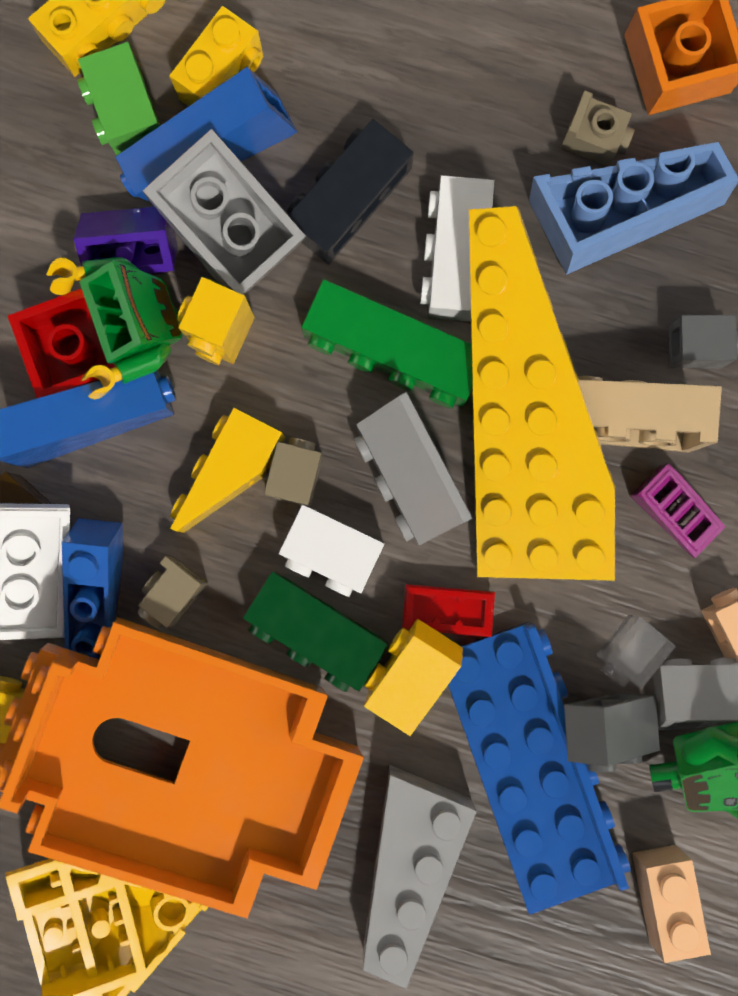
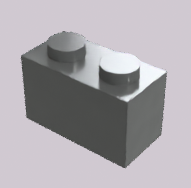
M613 693L564 705L568 762L587 764V770L591 772H612L616 770V764L641 763L642 756L660 751L656 695Z

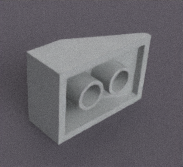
M212 129L143 190L145 196L217 282L242 295L250 291L297 248L306 237Z

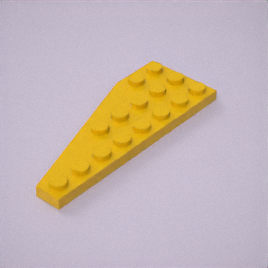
M517 206L469 209L477 577L615 581V484L608 470L598 435L592 424L581 386L564 337L558 326L553 306L541 277L519 208Z

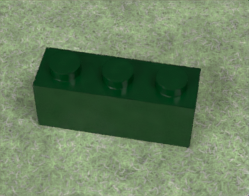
M277 571L271 572L243 617L244 620L251 623L248 631L268 644H271L274 639L289 648L286 653L288 657L306 668H309L314 663L327 672L324 677L326 681L344 692H347L350 687L360 692L388 647V641Z

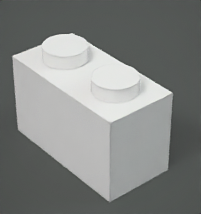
M302 505L279 554L288 558L285 567L308 578L313 570L328 577L325 586L350 597L352 590L362 593L383 549L384 543Z

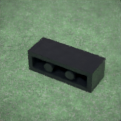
M374 119L364 129L358 127L351 133L344 144L345 151L335 162L332 160L326 162L316 176L315 181L317 183L307 195L300 193L287 210L290 219L306 236L301 243L328 265L412 169L414 152Z

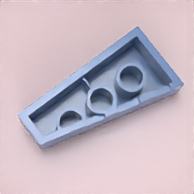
M719 142L662 152L657 158L636 161L634 157L619 160L615 166L591 170L590 166L572 169L571 174L550 177V174L534 176L529 203L567 275L725 205L738 183V176Z

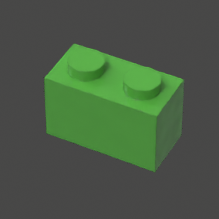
M128 42L78 59L84 77L77 79L86 104L88 106L94 104L98 117L92 119V124L102 146L109 143L117 156L161 126L140 67Z

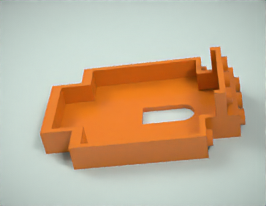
M119 617L113 622L112 628L103 625L93 650L94 653L101 655L100 660L51 643L43 646L39 654L35 652L30 653L21 675V679L28 681L23 697L15 696L9 706L4 724L11 726L5 743L0 742V791L3 792L0 799V809L17 814L25 800L45 805L36 804L25 833L34 835L28 852L248 919L264 874L317 890L364 759L358 746L315 732L328 697L323 687ZM122 718L189 740L175 782L102 758L97 753L93 742L97 727L108 719Z

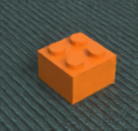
M664 0L637 7L624 36L648 115L730 94L738 84V30L729 0Z

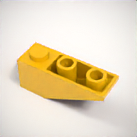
M233 408L229 417L223 415L213 431L212 438L216 442L208 456L202 454L194 466L191 478L195 479V482L189 494H181L173 506L170 517L175 520L170 529L185 533L264 478L271 467L277 442L283 443L285 440L283 433L236 408Z

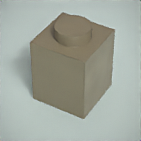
M290 437L288 444L277 442L264 495L311 507L323 460L322 453L314 451L316 444Z

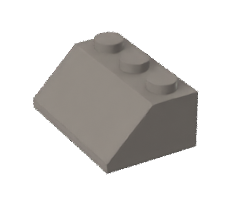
M407 392L357 424V431L360 436L354 438L353 441L364 462L373 460L380 475L373 479L384 501L394 500L401 514L395 517L394 520L406 542L414 539L416 545L419 546L472 519Z

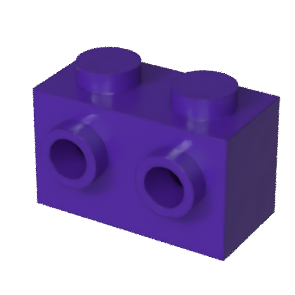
M155 207L81 213L73 238L81 266L82 261L123 257L145 273L174 271L178 246L175 231Z

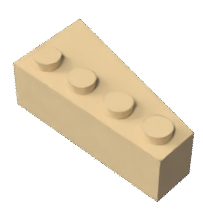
M595 376L577 377L592 424L602 445L689 453L718 443L722 386L660 384L639 380H623L618 382L603 381V378Z

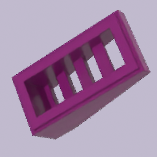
M669 463L660 465L630 495L692 558H696L726 527ZM667 485L671 491L658 503L654 496ZM679 496L684 502L669 515L665 509ZM691 508L696 514L680 528L676 522ZM703 520L708 527L692 541L688 534Z

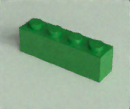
M323 279L301 327L304 338L309 339L307 343L309 347L329 356L332 355L333 351L349 357L348 363L361 371L372 373L373 369H377L390 375L388 381L402 389L412 391L415 386L429 392V399L440 406L453 409L455 404L460 407L464 406L473 387L472 344Z

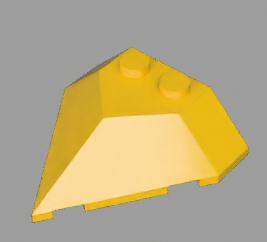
M50 858L6 872V880L17 920L23 919L41 984V996H127L130 991L135 993L186 934L185 928L201 910L205 912L209 908Z

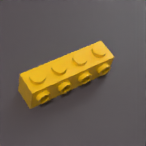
M48 0L27 19L41 41L68 71L76 77L82 72L78 59L108 49L115 42H121L131 34L133 27L148 14L157 12L164 5L165 0Z

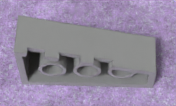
M390 764L363 946V971L407 989L477 810L470 797Z

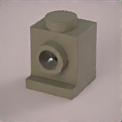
M584 90L561 149L609 167L616 153L624 155L631 142L635 129L627 125L632 113L591 98L593 93Z
M174 556L164 557L160 564L166 568V571L163 574L160 571L155 572L141 590L146 596L138 605L141 608L137 613L156 628H159L161 625H164L166 628L175 626L208 584Z

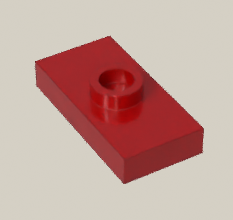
M405 584L402 628L410 630L416 620L419 619L439 633L492 637L495 592Z

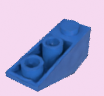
M78 518L61 542L65 648L100 660L101 655L93 652L103 625L112 628L117 616L123 566V523Z

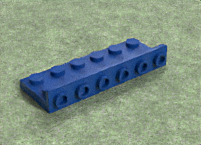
M526 622L492 634V637H483L461 645L463 648L462 666L452 678L448 687L529 915L614 884L620 892L629 889L624 874L631 871L628 859L620 844L614 846L609 833V829L615 827L613 817L606 802H598L593 788L594 785L599 784L597 773L588 771L587 764L568 762L565 710L562 699L568 697V693L558 671L552 673L546 656L553 654L544 629L537 630L535 624Z

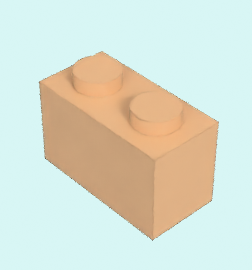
M677 845L633 852L632 856L649 943L663 962L668 963L711 955L692 859Z

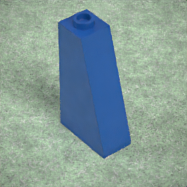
M246 67L116 156V159L123 171L120 174V178L127 191L133 197H139L150 202L143 193V190L211 129L240 162L291 137L298 131L279 95L251 69Z
M156 371L126 384H123L121 380L115 382L113 388L100 399L88 397L93 391L103 388L101 381L2 408L0 409V461L29 468L175 415L170 403L177 400L172 383L167 375L161 377L160 373Z

